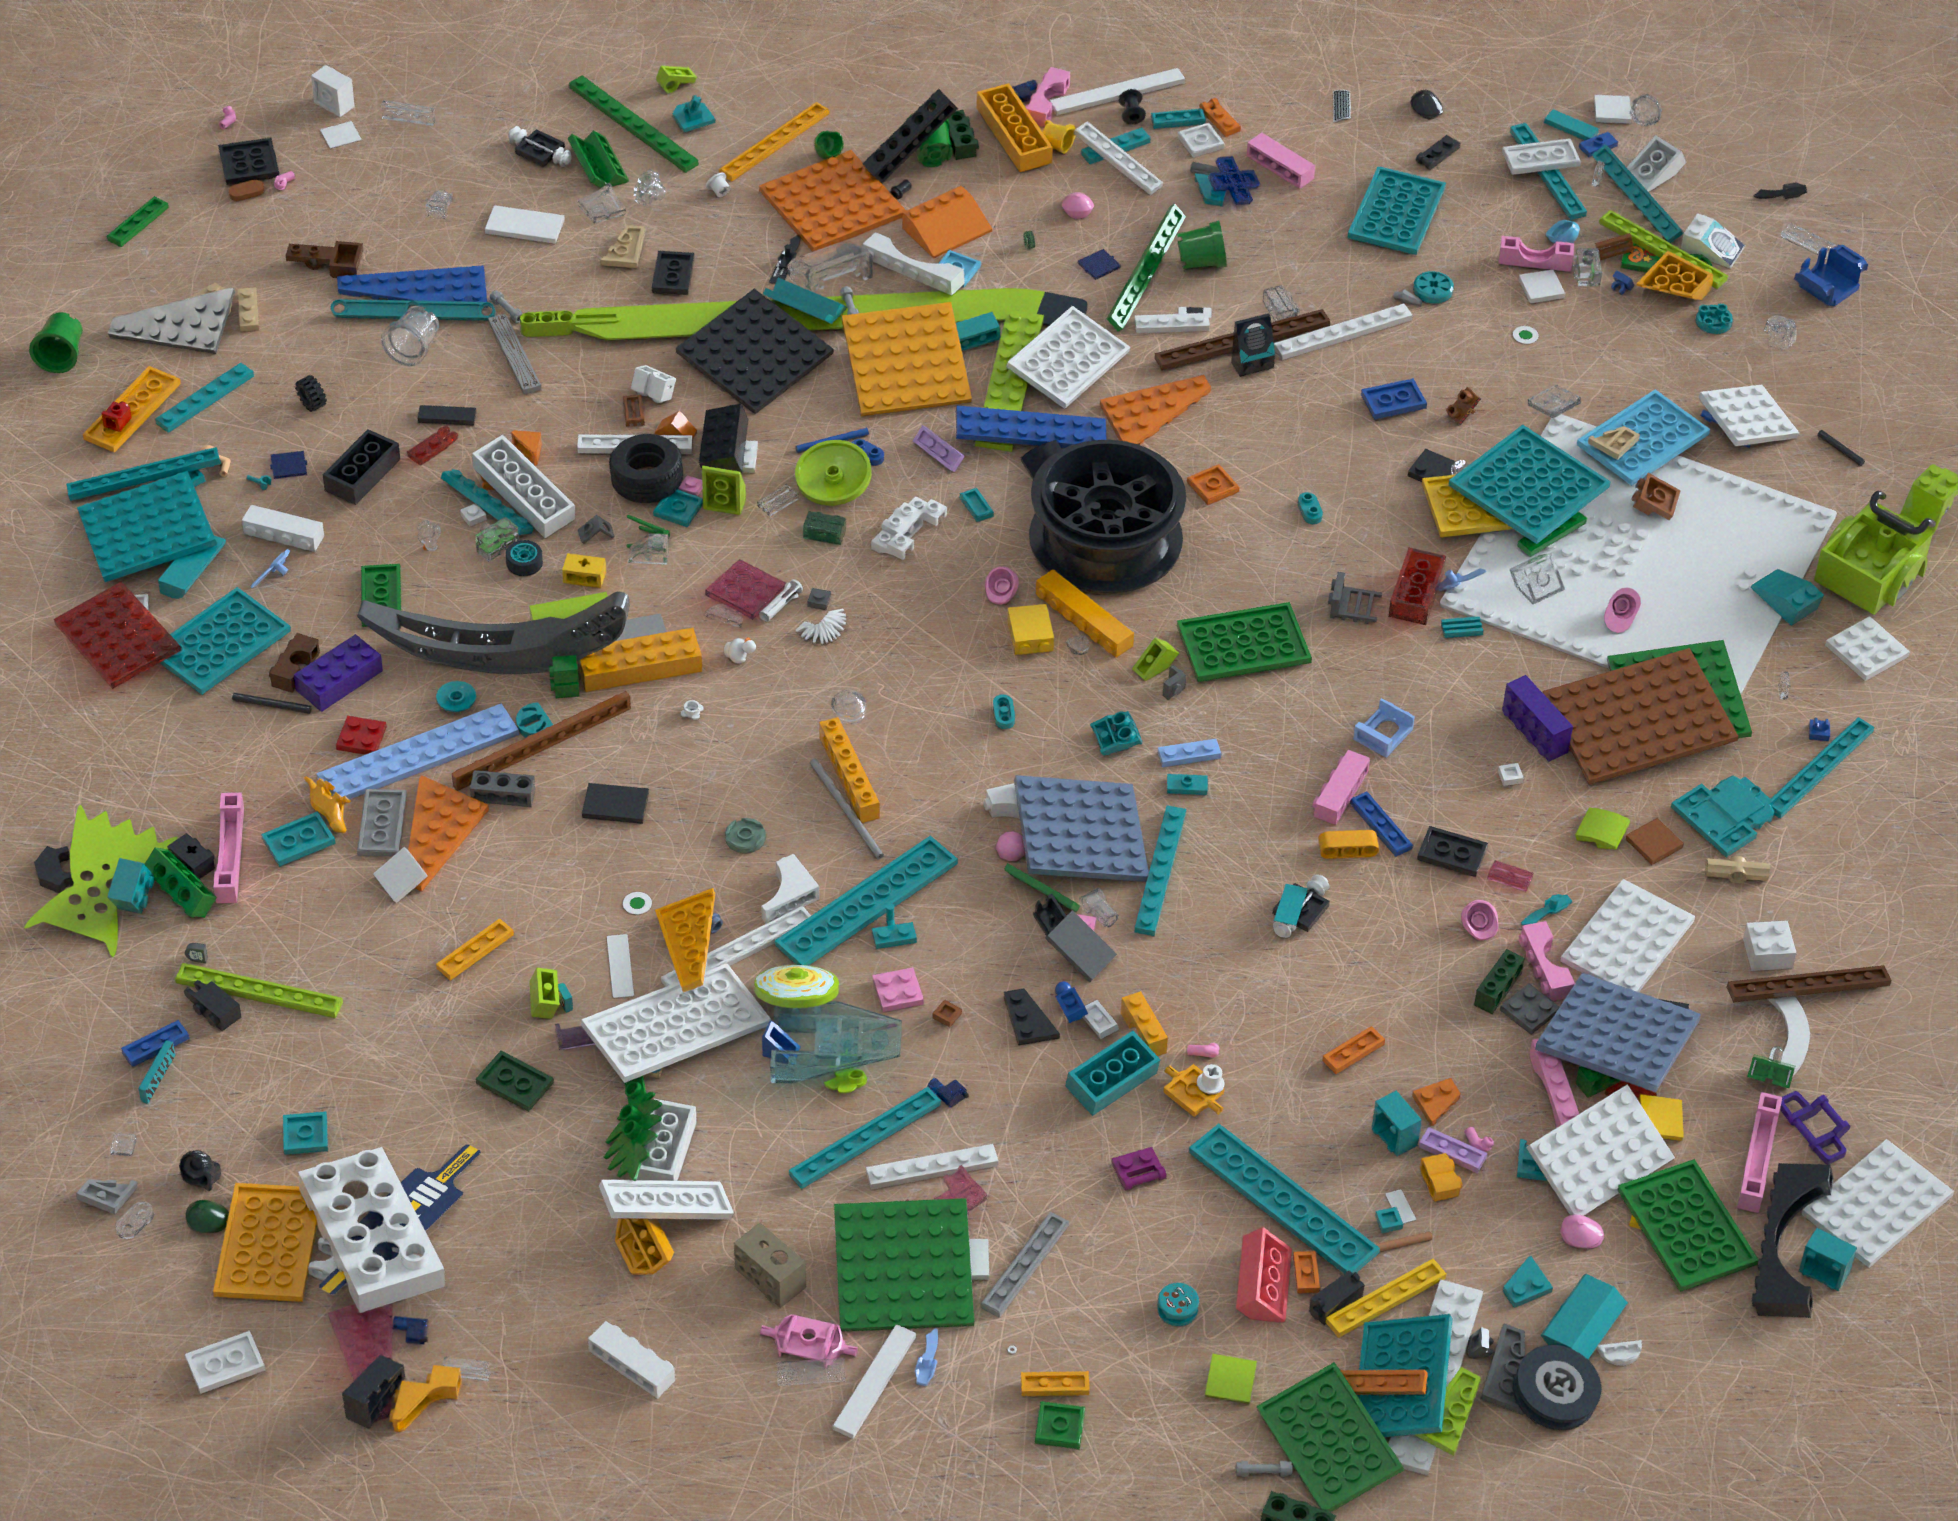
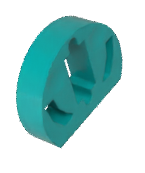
M538 702L525 705L516 716L519 733L525 738L553 725ZM538 720V722H535L527 727H524L525 725Z

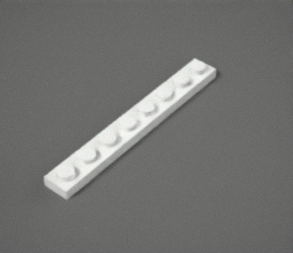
M1401 304L1274 343V349L1281 360H1285L1411 321L1413 315L1405 304Z

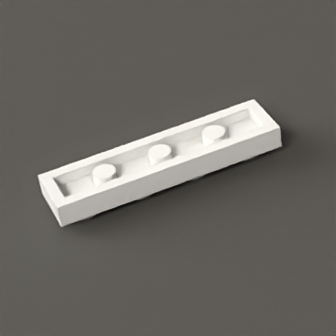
M1208 313L1135 315L1134 320L1136 333L1209 331L1210 328Z

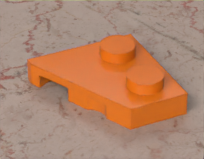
M1451 1078L1414 1090L1412 1093V1097L1430 1126H1434L1437 1119L1442 1114L1445 1115L1449 1107L1454 1105L1461 1095Z

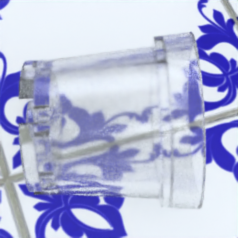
M422 306L409 308L399 320L391 323L381 335L384 351L392 360L401 365L415 366L420 364L428 353L429 345L439 329L437 317L431 311L430 313L425 311V308Z

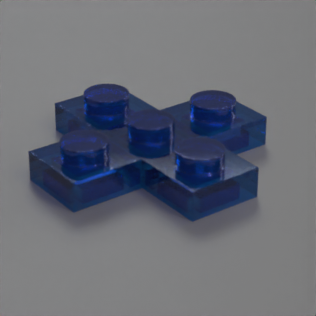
M1233 156L1218 157L1215 162L1220 172L1210 173L1208 176L1214 192L1229 191L1235 205L1250 204L1253 198L1248 189H1255L1260 186L1255 171H1239Z

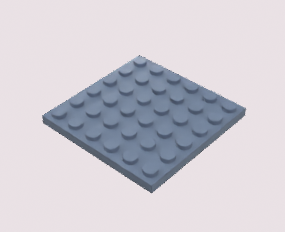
M1015 776L1014 785L1028 874L1147 882L1149 871L1133 784Z
M1582 973L1537 1041L1535 1050L1656 1092L1699 1023L1701 1014Z

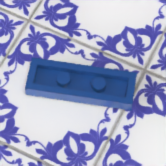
M177 1020L122 1047V1054L129 1064L134 1067L156 1056L166 1040L173 1042L175 1047L189 1040V1034L180 1021Z

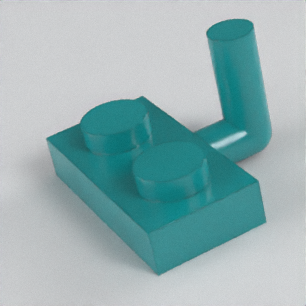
M891 903L887 904V926L872 928L875 948L882 949L917 943L913 922L895 924L894 905Z

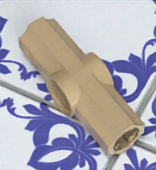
M1734 856L1729 860L1707 858L1705 876L1729 878L1733 883H1742L1746 879L1768 881L1770 864L1747 862L1741 856Z

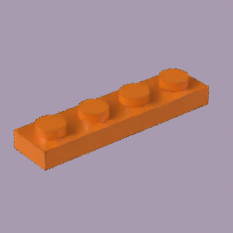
M1340 1370L1356 1395L1426 1394L1428 1373L1425 1370Z

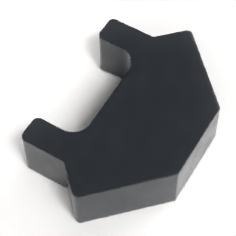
M47 846L35 860L34 865L40 886L61 893L66 887L74 885L71 872H63L60 865L61 862L70 860L68 846L57 849Z

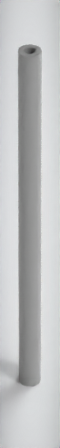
M816 758L810 761L811 766L877 859L883 858V852Z

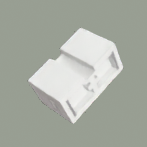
M647 365L635 368L631 389L637 391L639 395H649L654 402L663 403V401L672 398L676 378Z

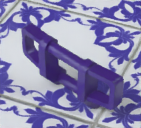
M1798 1091L1783 1096L1780 1111L1792 1126H1795L1808 1141L1811 1150L1825 1164H1831L1844 1158L1847 1149L1840 1141V1138L1848 1132L1851 1126L1847 1121H1843L1828 1103V1098L1825 1095H1821L1810 1105ZM1795 1100L1803 1108L1791 1113L1785 1104ZM1823 1109L1836 1124V1127L1832 1131L1815 1138L1803 1121L1815 1116ZM1834 1144L1839 1152L1827 1155L1822 1148Z

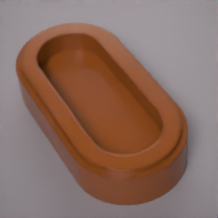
M251 180L233 185L228 190L229 197L234 201H242L260 196L264 193V184L260 180Z

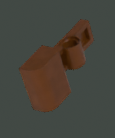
M336 241L334 247L289 243L285 256L286 261L305 262L306 266L312 270L320 269L322 264H329L330 276L337 278V276L357 275L364 248L363 243Z

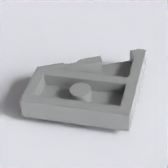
M88 1179L76 1193V1197L79 1201L116 1214L137 1189V1181L130 1180V1184H117L116 1180L100 1181Z

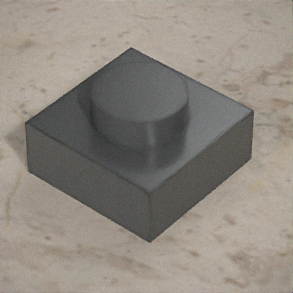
M812 588L807 601V607L827 610L831 591Z

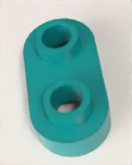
M1309 492L1300 494L1298 497V507L1304 521L1308 524L1320 523L1323 511L1317 497Z
M1005 694L997 695L993 699L995 724L1001 729H1010L1015 724L1013 700Z

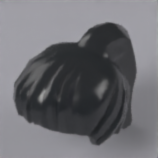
M201 1150L188 1151L180 1159L179 1169L182 1180L192 1186H202L205 1190L211 1191L212 1185L221 1177L220 1164L212 1161L211 1157Z

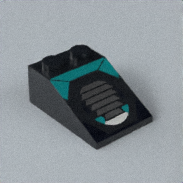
M1267 313L1235 321L1231 363L1238 375L1242 377L1273 369L1275 349L1270 314Z

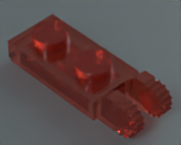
M444 425L438 429L437 433L432 434L408 450L407 456L421 466L455 442L458 438V433L455 431L449 433L450 428Z

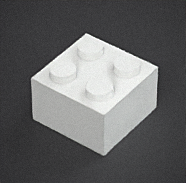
M1788 921L1746 924L1743 941L1751 971L1793 968L1796 949Z

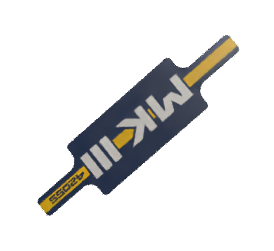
M466 1144L438 1171L426 1172L420 1168H415L401 1182L425 1231L463 1195V1192L454 1186L453 1181L481 1153L480 1150ZM370 1211L359 1223L366 1225L369 1230H373L383 1224L384 1218L380 1213ZM395 1223L392 1226L396 1228H401L406 1226V1224ZM353 1236L350 1239H352L353 1241L362 1240L364 1237ZM382 1242L374 1247L373 1254L381 1256L385 1261L392 1260L399 1254L394 1252L392 1247L398 1248V1246L391 1242ZM336 1268L319 1285V1288L331 1295L336 1294L347 1283L343 1270L339 1272L338 1268Z

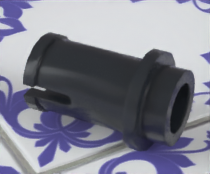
M904 179L897 186H893L890 193L895 199H901L903 194L912 188L910 181Z

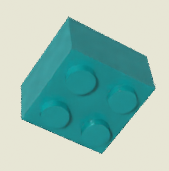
M119 858L107 898L120 910L142 914L143 908H146L148 904L147 895L149 889L154 885V875L141 862Z

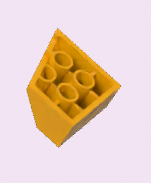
M1667 251L1636 283V286L1702 300L1712 290L1713 274Z

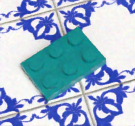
M318 811L261 834L263 842L279 867L336 844L334 836Z

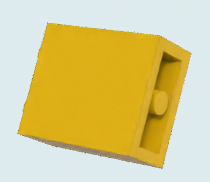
M1047 604L1008 608L1007 623L1015 655L1054 651V635Z

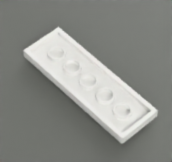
M601 1180L599 1184L611 1218L731 1219L734 1214L721 1182Z

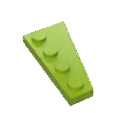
M1461 1367L1446 1387L1442 1432L1414 1435L1454 1456L1480 1385L1481 1377Z

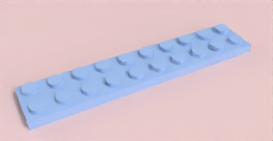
M501 703L317 773V779L326 780L336 787L334 790H330L332 796L337 792L342 797L346 796L350 800L365 794L366 789H379L519 735V730Z

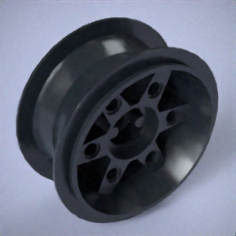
M1085 441L1068 446L1053 454L1036 472L1031 487V501L1035 514L1030 524L1029 540L1036 560L1045 571L1055 570L1081 590L1097 593H1122L1137 590L1156 582L1165 576L1178 561L1183 545V533L1179 521L1186 506V489L1178 471L1160 454L1149 448L1126 441Z

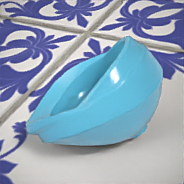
M1561 220L1546 232V236L1553 243L1556 241L1574 243L1579 235L1580 227L1574 221Z

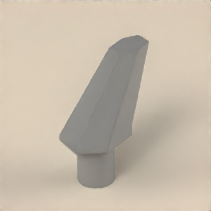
M1403 289L1402 292H1394V299H1402L1403 303L1422 306L1421 299L1407 290Z

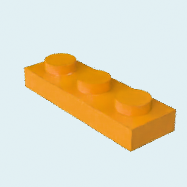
M1089 1371L1021 1372V1396H1078L1090 1394Z

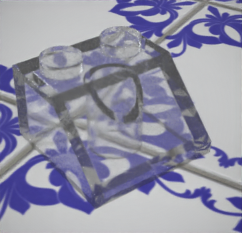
M1552 554L1538 555L1509 569L1516 588L1531 604H1536L1565 590Z

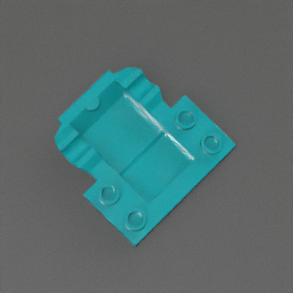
M1734 775L1721 780L1711 790L1701 783L1671 803V808L1726 858L1756 839L1757 832L1753 828H1762L1765 822L1768 821L1770 823L1774 815L1772 808L1773 800L1746 776L1742 779Z

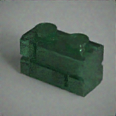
M808 511L803 525V538L841 545L846 533V518L839 515L833 516L823 514L822 512Z

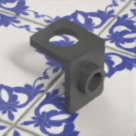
M595 515L578 529L580 540L583 544L600 531L610 538L615 537L611 524L598 515Z

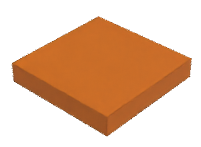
M1219 464L1187 477V483L1207 505L1240 491V487Z

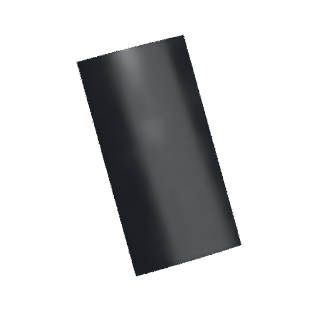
M1056 440L1044 443L1021 457V462L1031 478L1034 479L1041 465L1050 456L1062 450Z

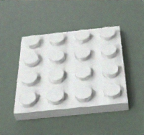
M1763 385L1700 392L1698 398L1735 446L1796 439L1799 435L1798 430Z

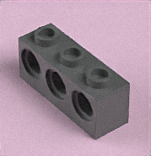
M474 770L470 795L472 798L488 804L532 807L536 790L535 776Z

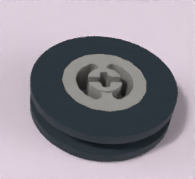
M1545 1345L1530 1351L1522 1359L1513 1379L1514 1398L1522 1412L1535 1423L1554 1430H1570L1583 1425L1592 1416L1602 1392L1600 1377L1592 1363L1579 1352L1560 1345Z

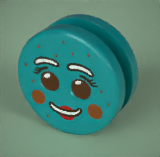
M1171 1283L1160 1291L1157 1311L1164 1322L1172 1326H1185L1193 1322L1197 1317L1199 1296L1191 1286L1184 1283Z

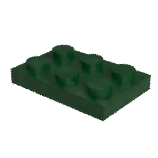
M502 1050L476 1078L477 1085L528 1112L554 1083L553 1077Z

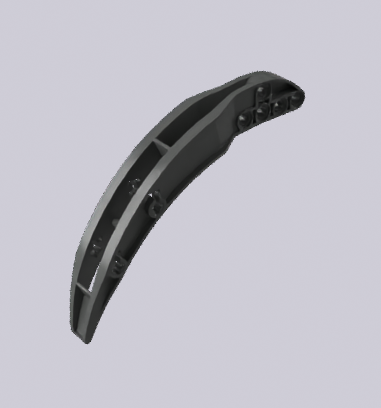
M614 592L587 609L565 619L547 617L533 621L507 624H481L446 620L401 611L366 600L361 602L357 617L377 634L402 650L434 663L484 673L533 674L549 672V665H552V657L576 655V659L579 661L587 655L615 642L624 630L630 608V599L624 592ZM401 626L436 640L423 638L420 636L400 631Z

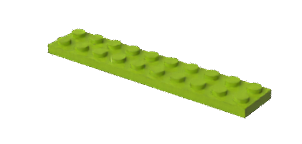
M1007 310L983 408L1022 411L1028 382L1006 366L1010 359L1040 334L1044 315ZM975 440V446L1012 452L1014 446L1012 443Z

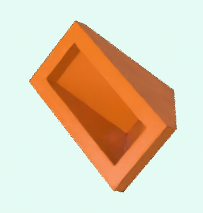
M680 411L664 418L655 430L656 435H690L692 440L697 433V429Z
M512 431V444L534 466L538 465L542 447L541 432Z

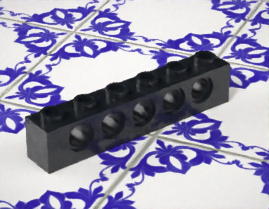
M938 89L867 158L863 165L877 180L883 183L958 108Z

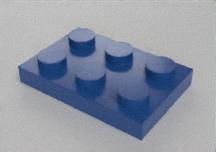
M1414 378L1361 389V396L1374 420L1427 408V402Z

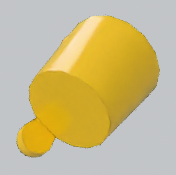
M1046 120L1043 134L1053 149L1064 154L1067 153L1075 140V125L1068 124L1064 126Z

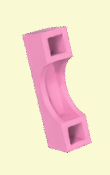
M1050 67L1048 72L1044 73L1042 83L1038 84L1036 93L1032 94L1029 105L1025 106L1038 126L1045 127V121L1050 120L1052 117V103L1048 99L1055 96H1064L1070 86L1069 71Z
M1502 236L1498 264L1571 272L1574 243L1556 241L1552 247L1546 250H1532L1526 247L1519 237Z
M1543 921L1522 926L1521 935H1519V943L1521 947L1525 948L1527 961L1532 964L1534 976L1541 983L1542 993L1546 994L1552 1001L1565 999L1575 982L1568 968L1552 964L1544 955L1551 950L1553 935L1547 922Z

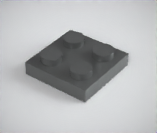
M1530 983L1505 1001L1500 1007L1502 1013L1531 1035L1551 1020L1559 1009L1557 1004Z

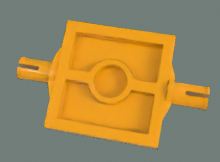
M1192 1064L1181 1072L1175 1070L1171 1065L1166 1067L1164 1072L1173 1079L1164 1087L1163 1093L1193 1117L1207 1108H1211L1218 1115L1223 1111L1224 1107L1215 1101L1224 1094V1088L1216 1094H1208L1201 1091L1197 1086V1079L1203 1071L1196 1065Z

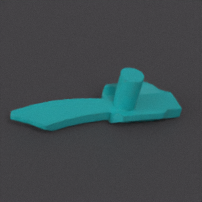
M1567 894L1552 895L1551 898L1545 900L1543 908L1528 915L1521 922V925L1537 923L1548 914L1552 915L1564 910L1572 903L1571 898Z

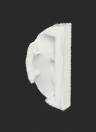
M1642 1341L1598 1345L1597 1351L1606 1362L1625 1366L1632 1364L1638 1359L1642 1349Z

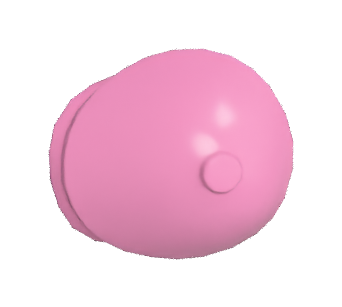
M1074 192L1064 198L1062 207L1068 216L1082 219L1091 213L1094 204L1087 195Z
M1004 566L991 570L985 580V590L989 601L998 605L1010 601L1018 589L1019 579L1017 574Z
M1474 900L1463 908L1461 920L1464 928L1470 935L1481 941L1488 940L1496 935L1498 931V915L1495 908L1489 902Z
M1569 1215L1562 1223L1561 1236L1564 1242L1570 1246L1592 1249L1598 1247L1604 1239V1232L1601 1226L1588 1217Z

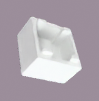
M327 65L311 75L315 104L339 117L355 107L352 79L339 73Z

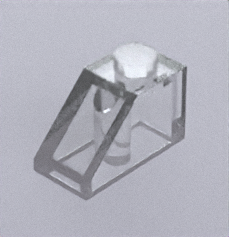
M648 534L631 545L628 563L667 565L669 554L668 535Z

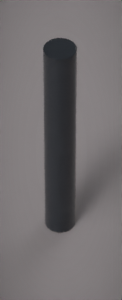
M1820 430L1817 435L1858 465L1862 466L1865 463L1863 458L1825 431Z

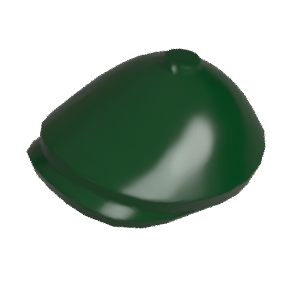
M197 1200L192 1202L186 1209V1223L190 1229L199 1233H217L226 1228L229 1211L219 1203L210 1200Z

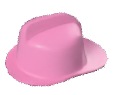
M1628 587L1621 588L1610 598L1605 610L1604 621L1611 631L1616 633L1624 632L1632 625L1641 605V598L1634 589Z

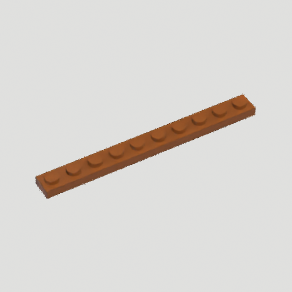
M627 691L617 694L574 716L452 773L453 787L456 791L470 786L474 770L499 772L630 710V695Z

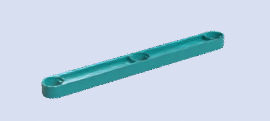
M337 299L330 306L332 314L337 318L488 321V318L495 317L496 314L495 307L489 302ZM336 305H343V312H335L334 308ZM409 307H418V312L410 314L408 312ZM485 307L492 309V313L488 316L482 314V310Z

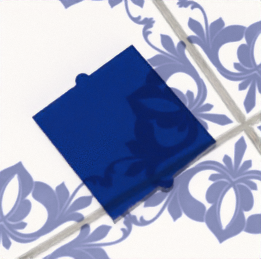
M1104 249L1078 260V264L1085 270V273H1089L1095 280L1121 268V265L1114 259V256H1111Z
M304 450L270 455L272 463L270 469L273 470L274 479L307 475L306 465L308 463L305 460Z

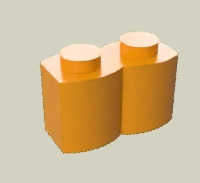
M1446 1153L1421 1158L1419 1168L1432 1200L1435 1202L1458 1197L1460 1189H1462V1180L1454 1172L1455 1165L1453 1160L1449 1159Z

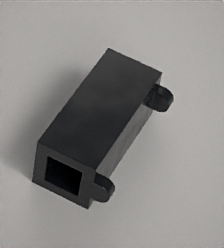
M1349 1270L1310 1299L1309 1306L1311 1316L1315 1320H1319L1323 1325H1326V1317L1362 1298L1365 1284L1360 1280L1359 1274L1356 1272L1352 1273Z

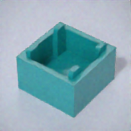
M1397 1090L1376 1100L1372 1131L1374 1134H1378L1385 1142L1387 1149L1396 1156H1399L1417 1147L1422 1119Z
M1816 1228L1805 1246L1798 1272L1827 1285L1831 1289L1839 1291L1850 1274L1857 1247Z

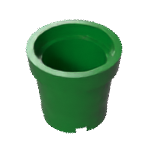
M949 119L915 151L918 161L923 166L938 167L942 165L943 161L951 159L953 150L949 137Z
M1219 220L1209 223V226L1177 233V237H1181V240L1178 241L1180 259L1182 262H1185V265H1182L1183 269L1216 266L1217 268L1227 267L1225 245Z
M57 312L52 314L47 319L42 330L34 336L29 345V353L32 360L45 371L64 373L71 370L77 362L79 354L78 345L83 328L79 320L69 317L70 314Z

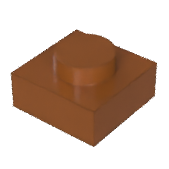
M944 999L932 1013V1018L950 1028L961 1016L962 1009Z

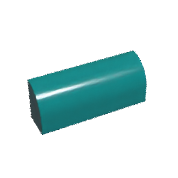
M214 535L217 542L216 546L175 559L158 579L160 594L174 599L182 598L224 547L226 539Z

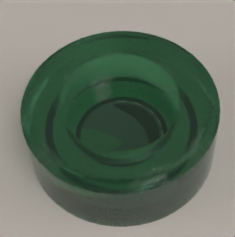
M1032 230L1025 231L1023 234L1025 247L1027 249L1035 248V238Z

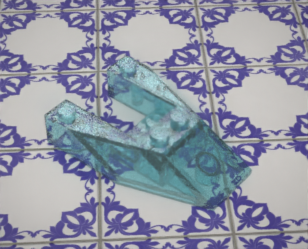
M830 1001L823 1005L808 1008H787L776 1005L774 1007V1023L784 1032L816 1033L815 1051L771 1050V1083L801 1082L900 1057L902 1020L838 1001Z

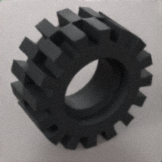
M308 375L296 381L295 389L298 391L297 396L300 397V402H303L302 405L306 406L307 410L313 412L326 405L327 399L323 393L324 390L313 375Z

